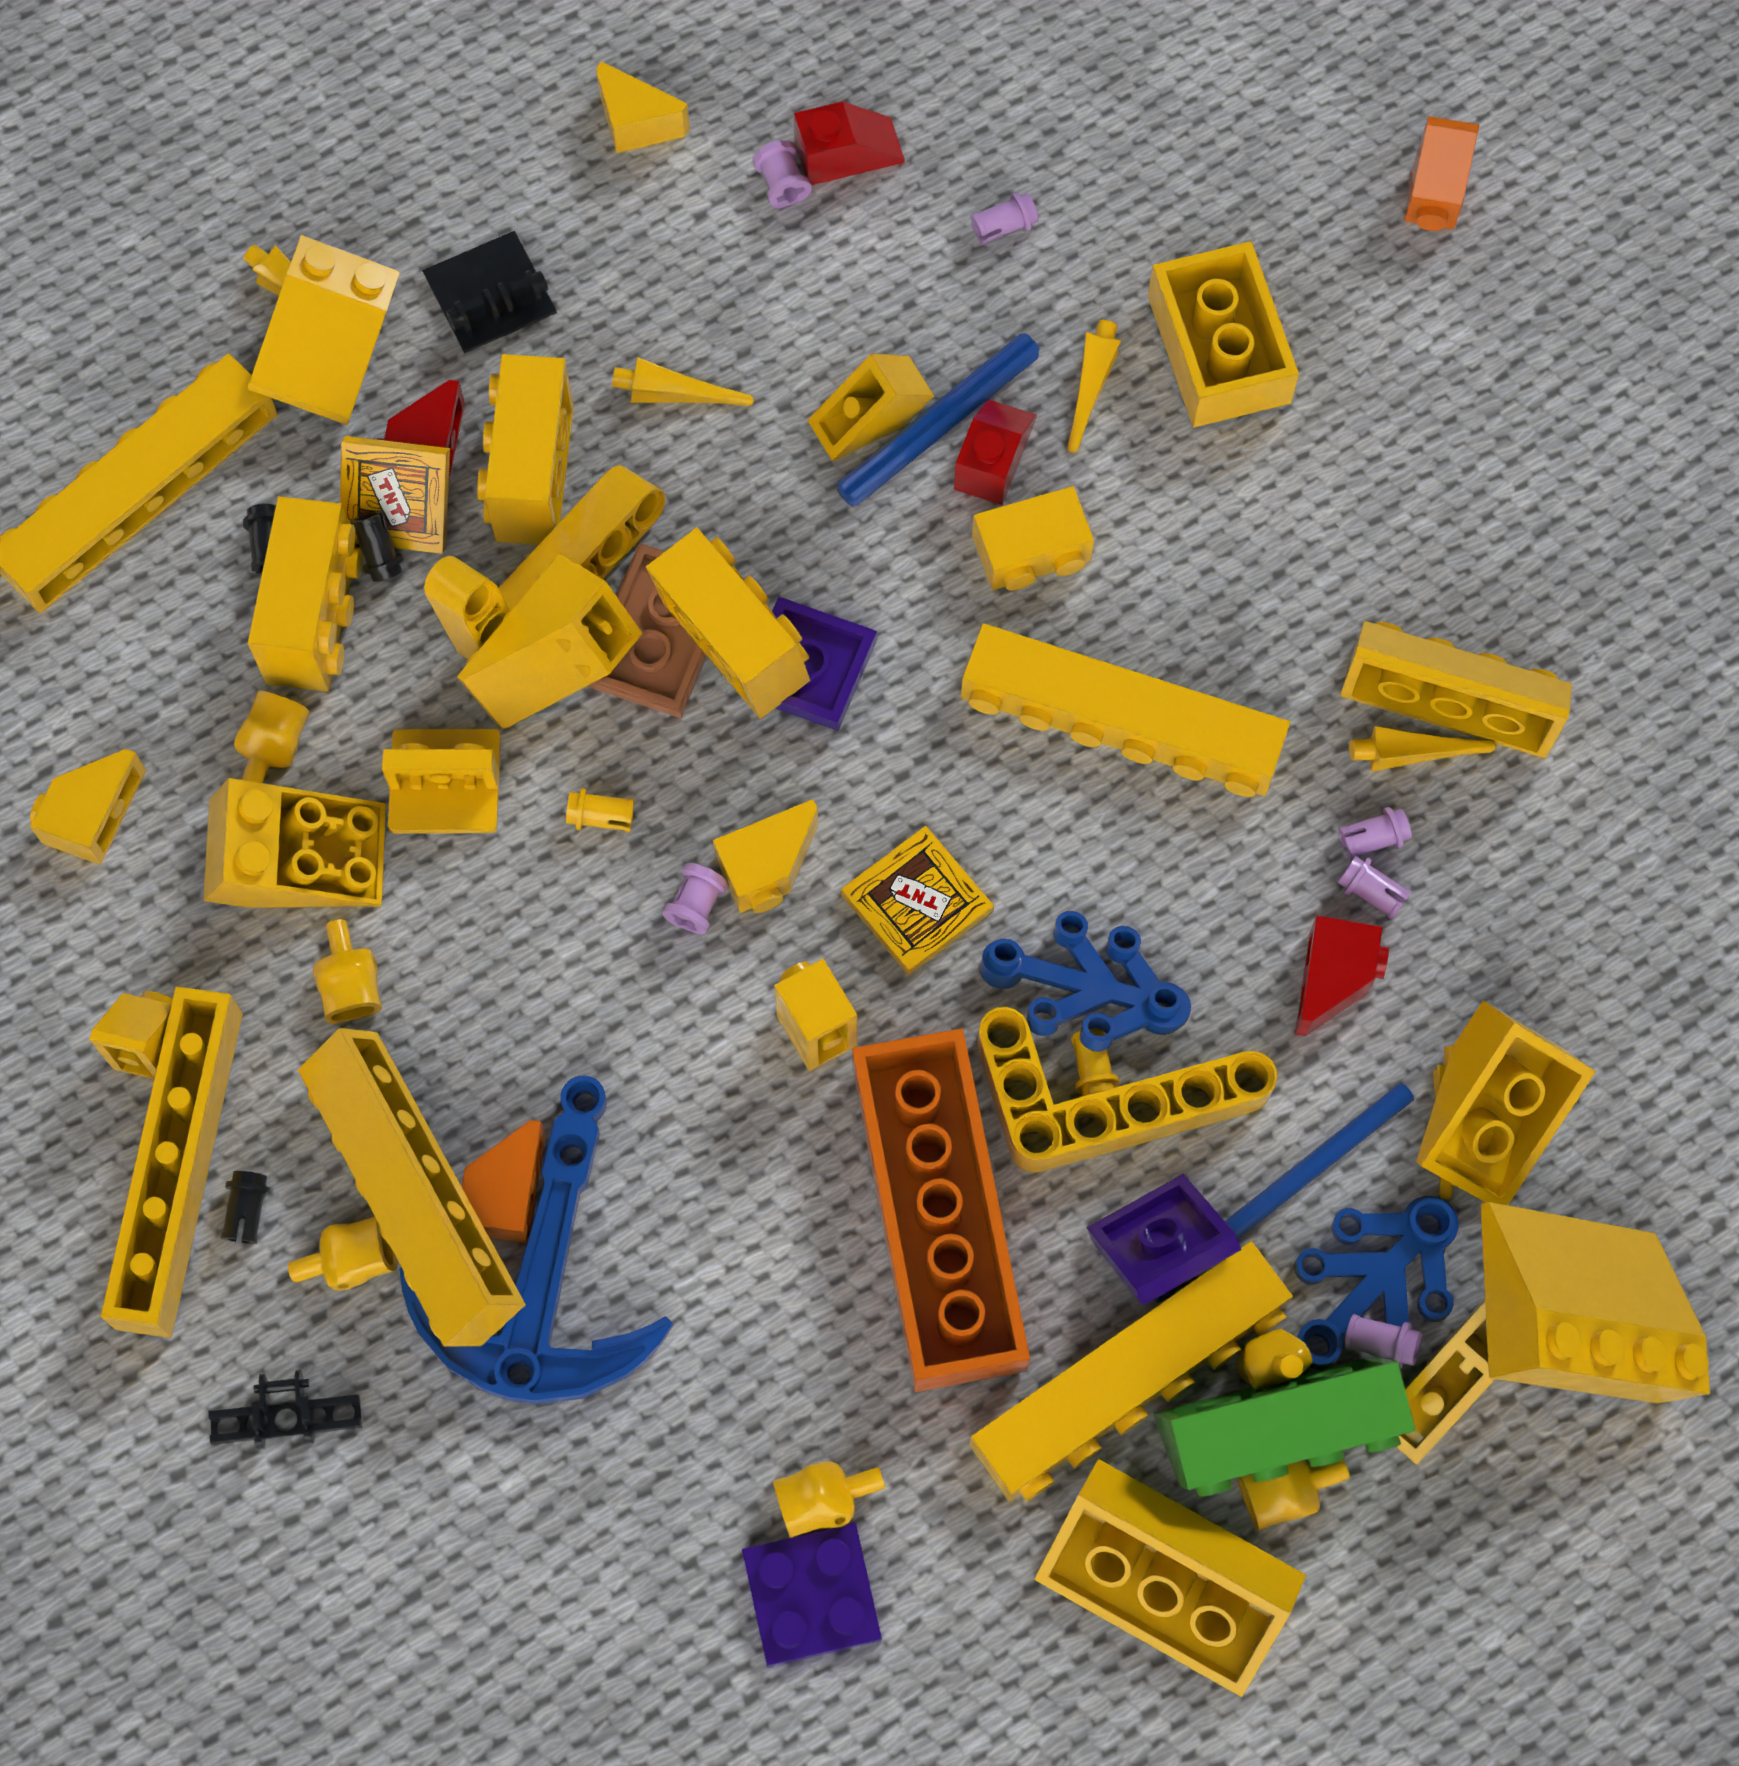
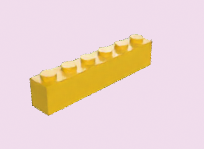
M229 353L217 363L205 366L198 373L193 383L178 395L165 399L153 416L138 428H132L125 432L113 449L98 461L85 465L73 482L58 494L45 498L38 505L33 515L17 528H11L0 536V574L41 614L277 417L278 414L272 398L247 389L251 374Z
M985 623L981 626L962 678L961 698L968 700V704L979 712L994 715L1002 711L1019 717L1022 724L1031 729L1047 731L1052 727L1070 733V737L1075 742L1087 747H1099L1101 744L1120 749L1122 755L1133 762L1149 764L1154 760L1173 766V771L1176 774L1189 780H1202L1204 777L1225 783L1224 787L1228 791L1243 797H1253L1255 794L1267 795L1291 721Z
M175 986L100 1316L115 1330L172 1338L243 1016L241 1009L231 994Z
M338 1028L298 1069L308 1089L309 1099L322 1115L332 1134L331 1139L334 1146L343 1155L355 1178L357 1190L366 1199L380 1225L379 1230L383 1239L391 1246L404 1271L406 1283L415 1292L426 1312L432 1332L440 1339L443 1346H482L526 1304L379 1034L372 1031Z
M1251 1240L1241 1247V1251L1218 1263L973 1434L970 1438L969 1446L1009 1502L1019 1495H1022L1026 1502H1029L1055 1483L1050 1473L1067 1461L1075 1469L1095 1456L1102 1449L1097 1440L1116 1428L1122 1436L1143 1422L1149 1416L1144 1407L1162 1395L1167 1403L1186 1392L1195 1384L1190 1375L1199 1368L1209 1363L1213 1370H1216L1234 1358L1241 1351L1236 1342L1253 1330L1258 1336H1261L1278 1327L1287 1319L1282 1310L1288 1306L1293 1295Z

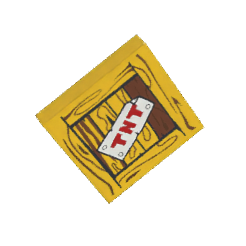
M345 436L341 441L340 503H342L348 523L351 524L350 521L360 515L382 510L394 548L443 554L447 543L450 448ZM355 533V543H358V544H359L358 539H357V536H356V533Z
M924 826L841 888V896L908 976L994 912L992 902L927 826Z

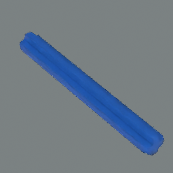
M1026 333L1015 337L839 480L837 491L841 498L851 507L858 506L1037 360L1040 350L1038 344Z

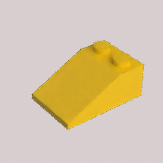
M301 235L247 389L348 425L400 271Z
M1483 1000L1451 1049L1416 1162L1423 1168L1484 1202L1509 1205L1596 1071L1563 1047Z

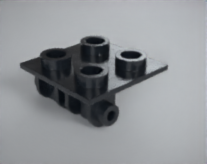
M515 231L422 270L463 353H467L557 314V310L547 293L549 288L541 271L536 272Z

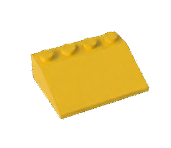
M1493 1202L1481 1204L1489 1378L1651 1403H1665L1710 1394L1706 1335L1656 1233Z

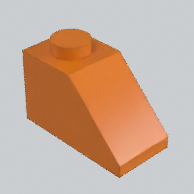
M1428 116L1411 172L1405 222L1417 223L1420 228L1428 231L1455 228L1464 200L1479 124Z
M529 1120L464 1169L461 1187L490 1239L528 1243L546 1138L541 1121Z

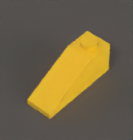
M1485 1298L1405 1388L1416 1431L1399 1435L1401 1445L1396 1447L1416 1465L1495 1380L1489 1378Z

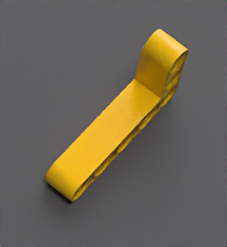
M617 465L612 467L499 588L493 581L455 556L441 558L429 571L425 580L424 591L456 651L468 660L474 652L479 650L500 625L504 615L517 605L534 584L538 574L547 568L559 553H562L604 579L659 519L665 506V493L662 489L625 466Z
M997 1007L987 1012L982 1018L978 1031L977 1046L979 1057L1010 1156L1018 1167L1031 1173L1047 1171L1255 1112L1263 1108L1268 1102L1277 1081V1070L1269 1057L1257 1051H1244L1054 1105L1029 1025L1020 1012L1009 1007ZM1005 1029L1012 1032L1018 1041L1009 1048H999L990 1042L988 1036L995 1030ZM1247 1072L1254 1074L1260 1079L1263 1089L1251 1093L1244 1091L1236 1083L1235 1076ZM1021 1080L1032 1087L1034 1094L1026 1100H1015L1007 1095L1004 1087L1012 1081ZM1191 1087L1202 1089L1208 1095L1210 1104L1198 1108L1190 1106L1182 1097V1091ZM1136 1102L1147 1103L1154 1108L1157 1118L1146 1123L1136 1121L1131 1117L1128 1107ZM1082 1117H1091L1101 1123L1104 1132L1097 1137L1088 1138L1077 1132L1074 1123ZM1029 1132H1038L1048 1138L1051 1146L1042 1153H1033L1023 1147L1020 1139Z

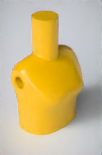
M257 691L250 712L242 722L234 740L236 751L249 759L241 780L263 783L269 766L285 769L291 766L297 753L301 732L310 714L305 706L280 695L266 691Z
M337 919L328 922L326 929L331 955L316 961L313 966V975L321 996L325 1021L330 1024H336L380 1012L382 1004L377 987L378 968L373 952L368 948L352 949L346 920Z
M375 1216L354 1223L327 1226L320 1235L319 1252L290 1261L288 1263V1272L290 1278L295 1283L324 1275V1279L329 1287L336 1291H342L364 1284L374 1277L396 1271L398 1259L391 1246L383 1239L379 1230L380 1225Z
M1275 1329L1252 1339L1245 1345V1348L1237 1357V1370L1242 1380L1251 1384L1253 1388L1262 1390L1274 1387L1292 1378H1297L1310 1367L1313 1360L1308 1347L1303 1341L1283 1329Z
M1303 1460L1287 1464L1289 1472L1287 1475L1261 1482H1254L1253 1474L1238 1477L1237 1482L1256 1531L1317 1513L1320 1508L1318 1490L1350 1479L1345 1461L1342 1460L1319 1467H1310L1307 1461Z
M831 1461L811 1464L795 1474L773 1480L777 1499L790 1538L818 1529L838 1528L848 1524L854 1517V1499L886 1489L879 1466L847 1477L842 1468L837 1463Z

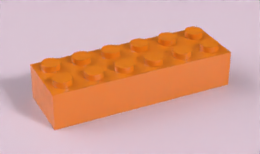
M963 1028L852 1048V1068L914 1393L1027 1372L1030 1354Z

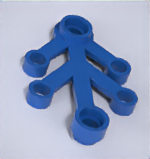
M1066 911L1057 917L1053 937L1057 944L1067 948L1082 971L1027 956L1022 948L1010 939H998L987 945L983 951L980 974L983 980L992 987L1008 989L1018 984L1024 978L1075 993L1058 1001L1041 997L1031 1002L1026 1021L1030 1031L1036 1035H1051L1057 1031L1059 1025L1108 1004L1129 1008L1111 1018L1103 1013H1092L1084 1019L1080 1031L1081 1043L1087 1049L1099 1052L1108 1049L1114 1040L1144 1027L1155 1034H1171L1184 1026L1190 1016L1191 1001L1187 993L1173 983L1159 981L1139 952L1141 945L1139 933L1128 926H1119L1110 932L1106 944V953L1111 960L1122 964L1135 986L1118 982L1086 937L1088 930L1086 918L1075 911ZM1073 925L1079 932L1068 933L1062 927ZM1125 940L1132 947L1124 949L1117 946L1115 942ZM997 957H1007L1011 959V961H1002ZM1157 1002L1167 1003L1171 1007H1162ZM1046 1013L1049 1014L1052 1017V1019L1044 1021L1037 1018L1036 1014ZM1099 1028L1106 1033V1035H1093L1089 1031V1029Z
M1422 1196L1410 1202L1404 1213L1362 1214L1353 1208L1343 1209L1337 1213L1331 1225L1332 1234L1340 1243L1346 1245L1356 1244L1363 1236L1401 1237L1400 1240L1389 1252L1325 1254L1319 1249L1309 1248L1299 1254L1294 1264V1271L1297 1278L1305 1284H1319L1325 1277H1365L1326 1320L1315 1319L1309 1321L1297 1334L1296 1337L1303 1341L1306 1346L1308 1339L1314 1336L1323 1338L1328 1345V1351L1325 1355L1316 1356L1311 1353L1313 1360L1310 1365L1311 1368H1326L1337 1360L1343 1350L1344 1341L1342 1336L1347 1332L1352 1315L1361 1316L1382 1293L1385 1323L1400 1327L1405 1322L1409 1323L1405 1268L1419 1252L1425 1290L1417 1300L1418 1312L1424 1319L1430 1322H1440L1451 1313L1454 1301L1446 1285L1444 1248L1449 1246L1455 1239L1459 1224L1456 1212L1448 1202L1436 1196ZM1423 1216L1435 1218L1439 1225L1438 1232L1435 1234L1423 1232L1419 1226V1219ZM1345 1217L1355 1219L1359 1224V1233L1353 1236L1344 1234L1339 1226L1340 1220ZM1308 1257L1318 1259L1322 1264V1273L1316 1276L1308 1275L1303 1270L1302 1261ZM1436 1294L1444 1300L1445 1310L1442 1313H1433L1426 1307L1425 1300L1428 1295Z

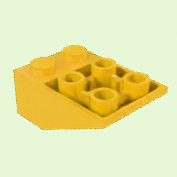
M559 553L551 564L538 574L534 584L517 605L504 615L500 625L483 646L470 656L466 666L458 674L457 678L499 727L505 729L609 675L643 633L605 580L562 553Z
M228 778L209 799L203 901L246 908L382 906L386 803Z

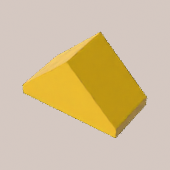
M602 61L596 67L599 95L616 153L683 138L690 130L687 103Z

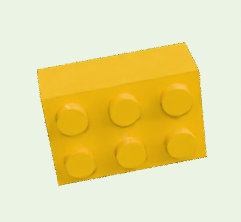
M1252 241L1152 266L1148 299L1193 428L1292 403L1299 372Z
M502 354L499 374H491L489 404L495 406L494 421H485L483 450L484 453L490 454L488 469H479L477 497L478 500L484 501L483 520L485 524H491L496 542L539 545L561 521L574 408L565 358Z
M278 496L247 643L266 685L329 692L332 675L340 676L342 672L344 645L339 644L342 626L350 627L353 618L354 599L352 595H348L351 578L359 579L363 567V553L361 547H357L355 543V526L348 523L342 503Z
M696 527L648 564L646 569L663 605L761 720L779 706L783 700L793 695L810 681L804 664L809 659V656L799 643L802 641V637L784 614L776 618L766 603L769 599L760 585L750 575L744 579L733 565L736 563V560L725 544L717 536L709 541Z

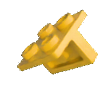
M394 730L392 733V749H383L382 771L390 789L388 812L390 832L394 834L495 833L498 829L501 750L499 730Z

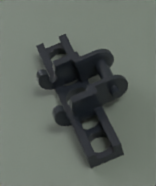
M301 1370L295 1371L294 1379L268 1381L265 1374H260L259 1384L253 1385L254 1393H259V1402H252L250 1407L208 1411L211 1423L210 1443L216 1445L254 1440L256 1449H265L266 1439L303 1435L305 1444L314 1443L315 1433L362 1428L360 1396L356 1394L311 1400L309 1396L304 1394V1388L310 1387L309 1379H303ZM295 1391V1403L270 1406L269 1393ZM341 1405H352L355 1411L354 1418L334 1421L332 1416L334 1408ZM285 1409L294 1411L297 1416L295 1427L289 1431H281L275 1424L277 1414ZM313 1409H324L326 1414L324 1422L314 1423ZM265 1415H266V1417L268 1418V1427H267L266 1430H265ZM249 1416H252L254 1430L248 1431L246 1423ZM237 1418L240 1426L238 1432L219 1434L217 1429L218 1423L221 1419Z

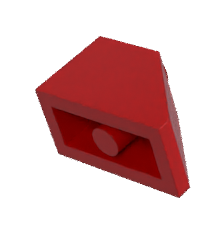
M844 101L794 113L795 146L804 175L810 180L811 185L905 163L891 117Z
M446 381L388 419L385 437L377 438V440L450 448V481L465 407L460 381Z
M988 399L972 419L956 460L954 490L1003 505L1037 415Z
M1316 916L1309 933L1295 1035L1307 1036L1366 996L1375 978L1384 979L1389 947L1380 945L1381 926Z

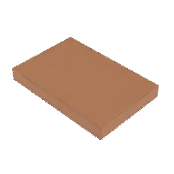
M639 543L617 593V598L643 634L609 675L587 687L682 718L707 656L663 605L646 569L648 564L665 551Z

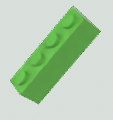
M1375 1356L1304 1373L1297 1378H1292L1267 1389L1258 1390L1250 1387L1153 1412L1157 1429L1178 1484L1187 1490L1196 1488L1198 1497L1232 1489L1230 1479L1253 1474L1254 1482L1285 1476L1289 1473L1287 1464L1309 1459L1311 1467L1333 1464L1345 1459L1343 1450L1365 1444L1367 1452L1390 1449L1401 1445L1399 1435L1416 1431L1398 1361Z

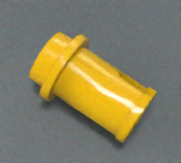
M581 788L580 793L570 791L566 811V824L576 825V830L579 831L582 830V826L622 830L630 833L635 798L624 799L587 794V788Z
M1099 1028L1089 1029V1031L1093 1035H1106V1033ZM1080 1031L1074 1033L1071 1037V1044L1074 1048L1079 1080L1075 1083L1076 1092L1082 1094V1096H1087L1119 1086V1077L1112 1074L1108 1049L1099 1052L1091 1051L1081 1043Z

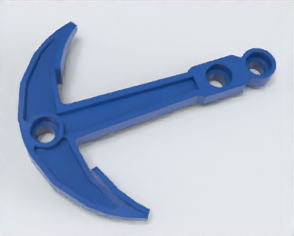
M577 1076L570 1079L561 1091L560 1100L564 1112L554 1119L542 1169L545 1183L515 1285L526 1305L504 1325L501 1334L492 1336L482 1346H443L440 1339L432 1332L429 1326V1318L417 1295L406 1283L403 1269L399 1268L402 1293L408 1313L418 1334L450 1372L489 1395L512 1402L539 1405L584 1399L630 1376L661 1346L674 1326L665 1316L651 1325L631 1333L592 1341V1350L562 1349L550 1346L580 1194L588 1187L600 1136L596 1121L602 1117L607 1106L603 1086L598 1080L590 1076ZM584 1094L590 1095L595 1099L593 1108L586 1112L579 1111L574 1107L575 1100ZM570 1147H575L582 1151L581 1160L574 1165L565 1164L561 1160L563 1152ZM517 1365H525L530 1369L528 1380L522 1384H514L509 1380L511 1369Z

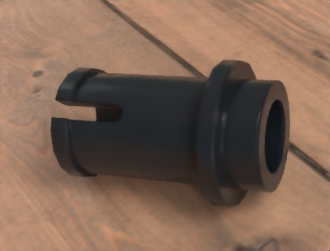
M273 504L253 505L247 509V516L243 518V528L249 531L252 558L251 570L256 571L257 574H262L276 508Z
M382 510L360 515L350 521L355 526V533L366 562L362 567L363 572L370 574L373 582L387 580L399 575L402 572L400 563L404 560L403 555L396 553Z
M233 1171L232 1181H226L225 1188L229 1189L230 1193L224 1228L220 1236L221 1239L236 1242L239 1222L241 1219H244L242 1243L257 1244V1233L264 1195H269L271 1192V1188L266 1186V1175L249 1171Z

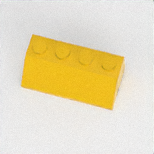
M1364 621L1355 644L1340 696L1482 740H1491L1496 744L1546 759L1568 720L1572 683L1560 680L1557 675L1544 669L1526 670L1507 664L1503 658L1494 654L1480 653L1477 655L1457 649L1451 642L1436 637L1424 639L1404 633L1400 627L1392 623L1377 622L1374 624Z
M1098 1459L1034 1580L1238 1696L1243 1697L1290 1616L1306 1574Z

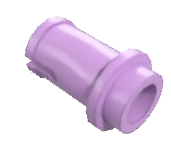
M1015 192L1010 195L1009 201L978 213L970 214V219L980 244L984 245L988 241L1021 228L1024 232L1030 231L1031 224L1038 222V214L1034 202L1028 193L1020 196Z
M1390 807L1383 808L1382 815L1346 827H1338L1342 846L1348 849L1345 851L1348 860H1352L1354 856L1358 857L1391 845L1396 849L1402 848L1403 841L1412 838L1408 819L1401 808L1393 811Z
M1354 856L1337 883L1346 888L1344 891L1345 895L1349 896L1351 892L1392 920L1402 907L1403 901L1408 898L1411 890L1404 888L1370 866L1372 861L1370 858L1367 857L1363 861Z
M1353 1314L1347 1328L1345 1349L1398 1361L1399 1368H1402L1404 1364L1414 1366L1421 1348L1422 1332L1412 1330V1324L1405 1322L1400 1327Z

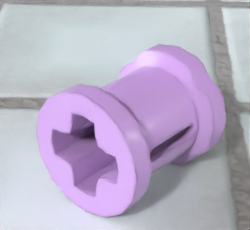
M789 140L770 142L762 146L752 158L755 169L759 173L764 174L769 186L767 193L769 203L774 208L779 209L805 200L812 191L810 180L800 174L795 162L797 150Z
M687 863L682 869L684 880L674 901L665 905L662 915L670 923L703 935L706 934L710 926L707 918L718 895L725 894L729 885L727 880L717 872L699 864Z

